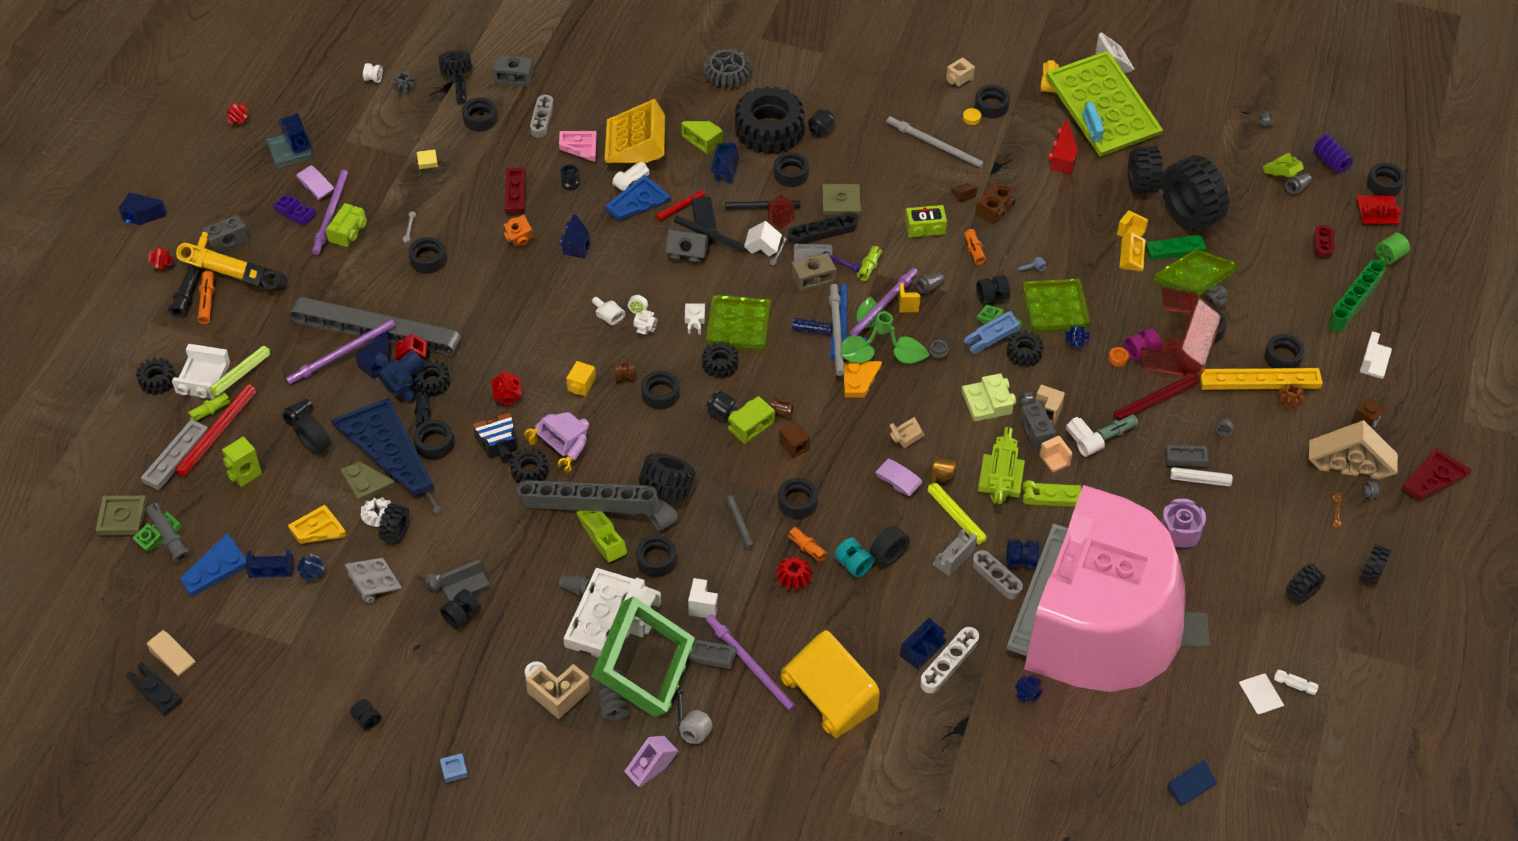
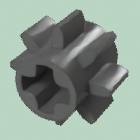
M401 72L394 77L393 88L394 90L398 89L399 94L406 95L414 90L415 78H410V73Z
M1213 283L1207 287V290L1203 291L1205 294L1203 296L1204 302L1209 307L1215 306L1219 309L1228 301L1226 299L1228 293L1221 285L1216 287Z

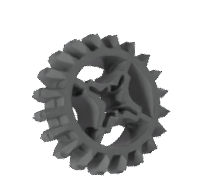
M723 48L721 51L716 49V52H711L710 56H707L704 61V76L711 85H716L717 88L723 87L725 89L729 87L732 89L734 86L738 88L739 85H744L745 81H748L751 74V63L748 56L744 55V52H738V49L734 51L731 48L729 50Z

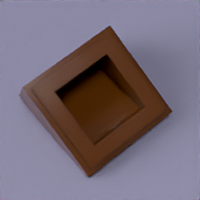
M965 183L951 188V192L959 202H963L976 197L977 188L974 185Z

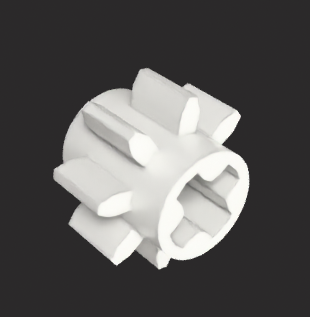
M643 310L642 313L636 314L633 325L638 328V333L646 335L649 334V331L654 332L657 326V318L653 317L654 312Z

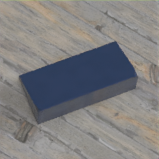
M1202 760L1172 779L1168 784L1167 791L1182 807L1216 785L1217 781L1207 763Z

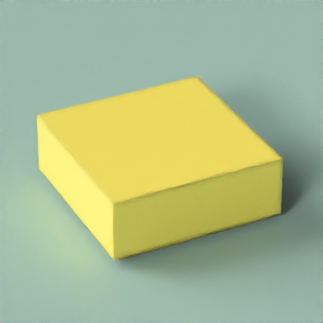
M435 150L417 152L419 169L438 167Z

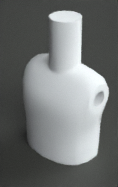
M598 297L593 298L592 303L598 307L596 310L597 317L606 321L611 326L617 324L625 317V311L614 301L610 300L604 303Z

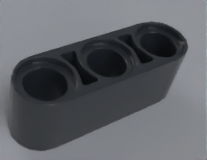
M711 197L691 198L694 223L717 233Z

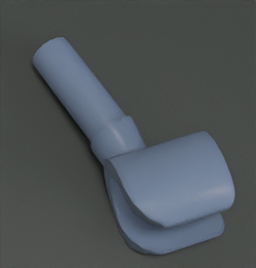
M1037 257L1032 263L1018 267V270L1020 272L1036 268L1039 272H1042L1046 269V262L1041 257Z

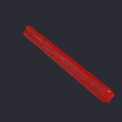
M246 385L176 467L179 475L184 477L189 473L256 393L253 386Z

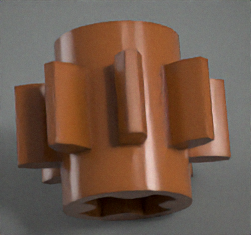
M1287 383L1285 389L1280 388L1278 394L1280 396L1279 402H1282L1287 408H1297L1298 403H1303L1304 390L1297 384Z

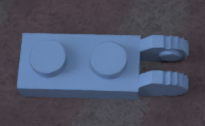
M1009 311L976 329L977 331L966 336L964 342L968 346L976 343L970 348L972 354L983 351L985 347L1021 329V326L1013 313Z

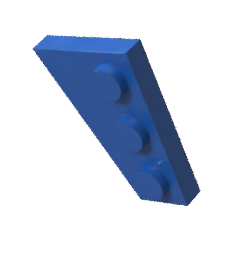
M643 175L609 202L605 210L620 221L670 202L671 196Z
M227 533L180 578V581L192 598L249 567V564Z

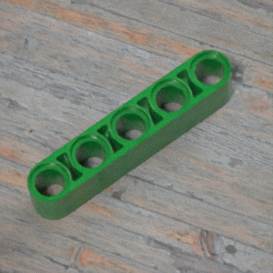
M1371 260L1333 308L1328 323L1330 329L1340 332L1348 326L1381 283L1386 269L1384 262Z

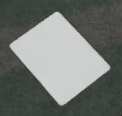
M1266 674L1239 682L1257 714L1284 706Z

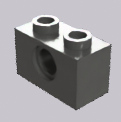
M497 55L493 68L494 83L530 86L534 73L532 58Z
M239 215L202 229L203 232L208 233L206 243L208 248L220 254L249 243L246 227Z
M669 230L666 254L670 255L671 259L681 260L682 257L689 258L691 262L700 263V260L706 259L709 237L703 234ZM691 243L692 247L689 251L685 252L682 250L683 244Z
M1041 402L1021 406L1019 418L1021 427L1033 451H1040L1042 443L1054 438L1056 432Z

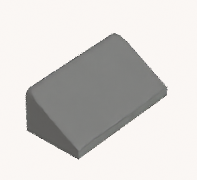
M795 244L794 261L821 255L824 251H828L832 256V245Z

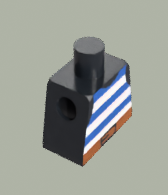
M510 413L473 424L475 439L489 458L492 459L499 456L502 462H507L512 458L511 452L516 451L517 446Z

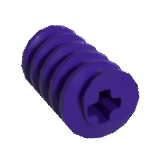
M1325 134L1315 143L1314 152L1334 173H1342L1351 166L1353 158L1349 157L1350 154L1345 152V149L1339 143H1336V140L1331 138L1330 134Z

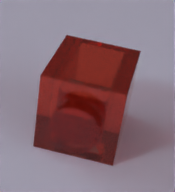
M782 194L768 203V220L780 229L794 220L795 204Z

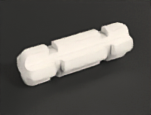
M1282 670L1276 671L1275 681L1284 682L1286 685L1301 691L1305 690L1306 693L1311 695L1316 694L1318 684L1311 681L1310 683L1306 682L1307 680L1292 674L1288 675Z

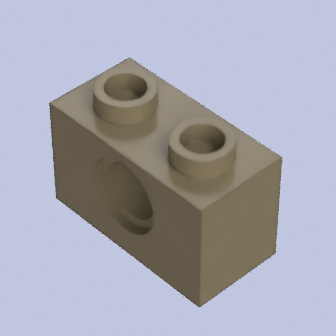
M825 253L792 262L791 275L798 290L803 291L835 282L836 268L829 254Z

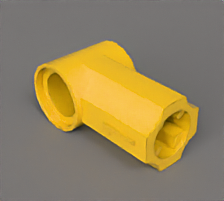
M1053 60L1043 63L1041 92L1056 93L1046 78L1048 71L1059 68V64H1056Z

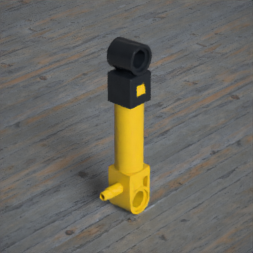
M202 232L197 246L182 243L177 248V257L182 262L274 291H282L287 286V277L281 272L205 249L208 237L206 232ZM276 277V283L273 285V278Z

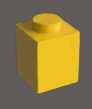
M576 361L566 378L568 391L586 397L596 380L595 367Z

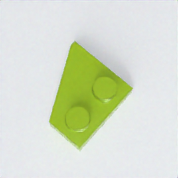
M1286 153L1263 166V171L1266 174H1272L1273 176L1284 175L1286 177L1296 176L1297 172L1304 169L1302 162L1297 160L1296 157H1291L1290 153Z

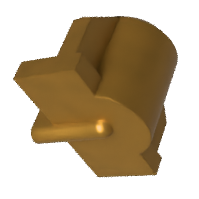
M935 455L934 464L931 466L929 476L931 483H935V481L944 483L952 479L956 469L955 460L939 458V456Z

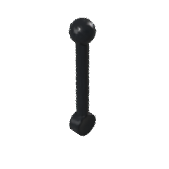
M678 687L675 692L678 701V722L676 724L678 730L683 720L682 695L684 690L681 687Z

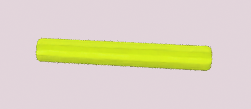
M937 482L928 486V492L965 529V532L969 536L972 533L977 536L976 543L978 545L986 541V535Z

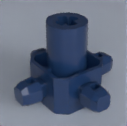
M411 350L399 361L396 359L387 361L388 358L382 353L375 355L373 360L377 367L380 366L375 371V374L388 391L396 396L402 394L401 397L405 401H412L415 398V393L412 388L408 387L414 383L411 376L425 365L421 357L414 350Z

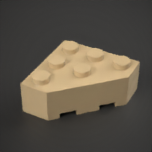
M1364 420L1311 439L1309 442V460L1321 471L1329 472L1330 469L1341 470V474L1358 476L1361 473L1370 475V478L1378 480L1397 474L1398 454Z

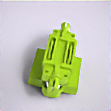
M1005 427L1004 436L997 437L992 455L984 454L978 491L990 493V498L995 504L997 502L1002 504L1007 496L1016 498L1020 496L1025 460L1017 459V440L1012 438L1013 429L1011 427L1009 434L1008 427Z

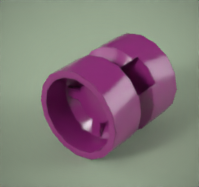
M1153 328L1145 329L1138 334H1133L1124 339V348L1129 352V358L1133 361L1145 358L1147 353L1149 355L1157 353L1162 348L1160 337Z

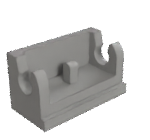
M965 529L959 532L958 537L943 553H939L933 562L935 567L948 576L975 550L977 536L972 533L967 538L964 534Z

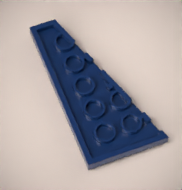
M389 398L331 419L332 425L411 494L416 496L434 489L433 483Z

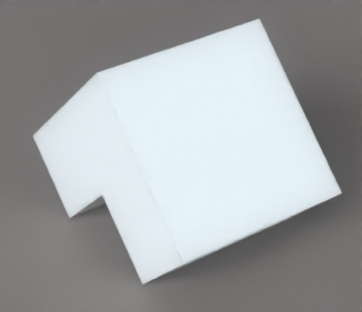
M764 221L749 229L744 247L752 254L761 249L766 255L770 256L777 252L782 235L768 222Z
M693 579L688 600L690 616L707 618L713 615L716 618L718 594L707 592V580Z

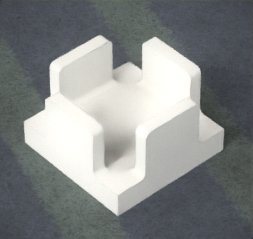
M636 577L624 599L625 601L634 596L649 607L651 605L659 607L661 604V593L646 587L645 580ZM634 615L626 638H628L630 633L639 637H643L644 634L648 635L652 627Z

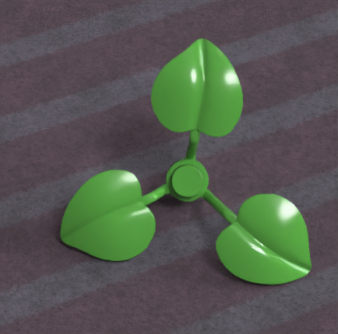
M868 297L859 307L856 315L858 323L877 305L871 297ZM883 309L865 327H873L874 329L869 340L866 342L862 337H855L854 335L847 337L842 342L841 356L852 363H865L871 360L875 351L869 345L876 333L884 335L890 332L892 343L896 347L893 352L894 356L904 364L918 363L928 358L929 352L922 344L910 337H900L897 343L894 327L891 326L893 317Z

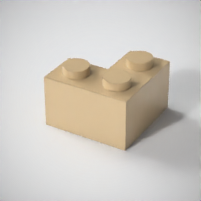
M574 664L558 678L541 665L525 679L527 693L558 719L591 691L589 676Z

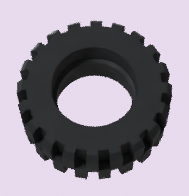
M765 86L762 89L759 87L755 88L754 91L750 90L739 99L735 107L736 136L748 149H754L758 153L770 154L774 152V154H777L780 151L785 152L790 147H794L802 138L804 132L803 104L797 99L796 95L790 94L786 89L781 90L779 87L769 88V86ZM763 118H774V119H778V120H780V121H777V122H763V121H760V119H763Z
M1191 155L1170 165L1162 176L1161 190H1163V199L1166 201L1165 205L1167 209L1169 208L1171 216L1175 217L1176 222L1185 229L1201 231L1222 221L1228 213L1230 206L1228 186L1224 182V176L1218 171V167L1212 164V161L1203 156Z

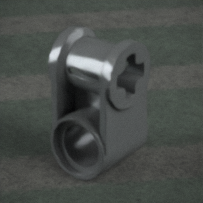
M658 497L660 501L659 510L651 514L644 513V515L660 532L676 523L678 516L672 506L663 498Z

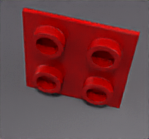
M1356 195L1362 224H1400L1399 215H1401L1402 209L1396 205L1394 196Z

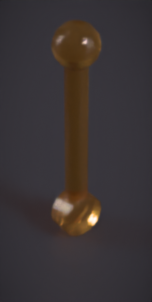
M1335 493L1333 497L1336 501L1333 526L1336 529L1341 527V522L1339 521L1340 501L1343 496L1340 493Z

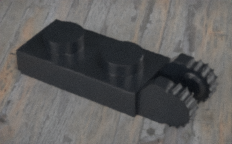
M142 662L137 667L146 678L140 681L131 671L126 674L131 683L136 686L137 691L164 716L183 702L182 698L154 672H151Z

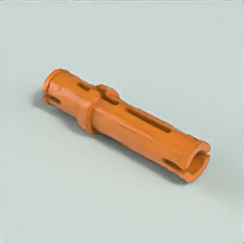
M211 271L202 273V285L199 286L200 302L197 321L200 324H208L210 322L212 295L215 293L213 286L215 274Z

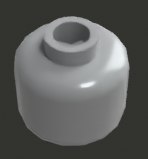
M692 710L680 723L679 731L686 742L700 744L709 735L713 725L710 717L705 712Z

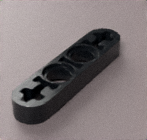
M844 214L792 227L788 230V242L792 245L806 244L853 232L858 227V218L854 214ZM829 225H834V226H836L837 228H836V229H829V228H827V226H829ZM815 229L819 232L816 234H812L809 231Z

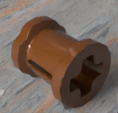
M774 397L771 407L775 410V414L787 416V418L791 419L794 401L785 402Z

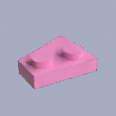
M560 131L559 149L590 161H596L597 133L596 131Z

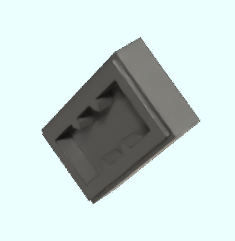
M1165 446L1167 466L1208 467L1207 446Z
M694 639L692 644L693 650L688 656V660L693 663L731 669L737 649L735 646Z

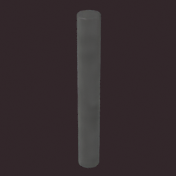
M732 495L727 496L725 500L747 550L752 549L754 544Z

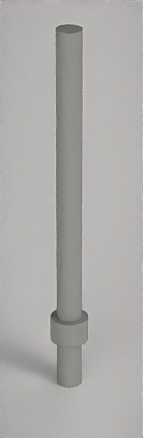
M890 116L887 119L888 124L898 128V131L904 134L907 132L976 167L982 168L984 165L983 161L911 127L905 121H899Z
M831 284L829 305L832 309L836 375L842 376L844 374L843 357L841 356L842 338L839 311L841 298L838 295L837 284Z

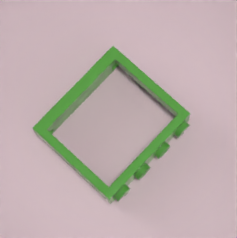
M633 596L621 602L591 676L653 717L667 713L671 708L673 694L679 687L678 681L681 674L685 671V663L693 650L692 644L695 637ZM634 615L678 644L658 698H655L613 670Z

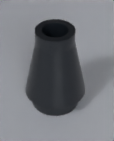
M304 399L285 408L282 413L284 421L288 425L293 426L295 422L313 408V405L308 399Z

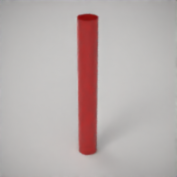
M700 190L656 214L657 220L661 221L691 204V198L705 197V192Z

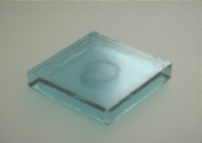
M303 130L267 139L276 168L312 159V153Z

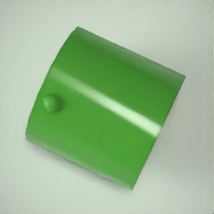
M1396 232L1379 242L1375 247L1377 257L1387 265H1391L1410 251V244L1406 237Z

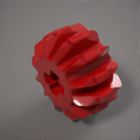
M791 554L790 559L783 557L782 563H778L776 578L781 587L786 586L788 591L794 588L797 592L799 587L805 589L807 583L811 582L812 568L809 566L808 560L802 561L801 555L798 558H794Z

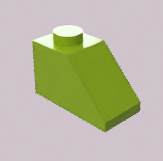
M684 121L681 123L682 137L704 153L709 154L723 144V130L712 122Z

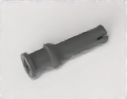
M154 503L155 507H153V504L149 505L146 508V512L164 539L163 546L171 553L172 561L180 563L186 560L191 555V552L184 547L181 542L182 537L175 534L158 503Z

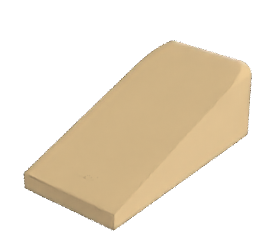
M164 630L147 643L149 651L178 677L196 663Z

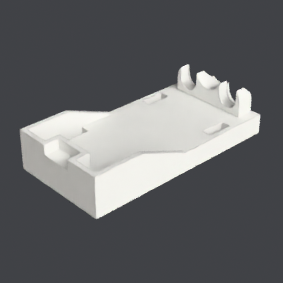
M596 568L564 636L565 647L575 651H586L591 653L592 656L599 658L624 597L627 596L635 579ZM592 586H595L593 594L590 593Z

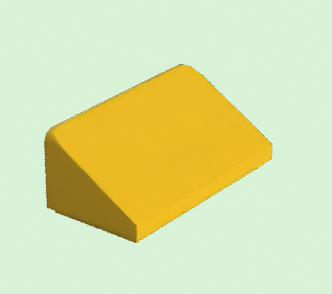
M1132 232L1122 238L1120 268L1143 271L1146 240Z

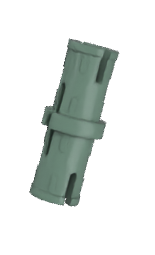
M1132 414L1122 420L1112 421L1111 425L1097 430V433L1102 436L1104 441L1116 435L1121 436L1125 431L1138 426V420Z

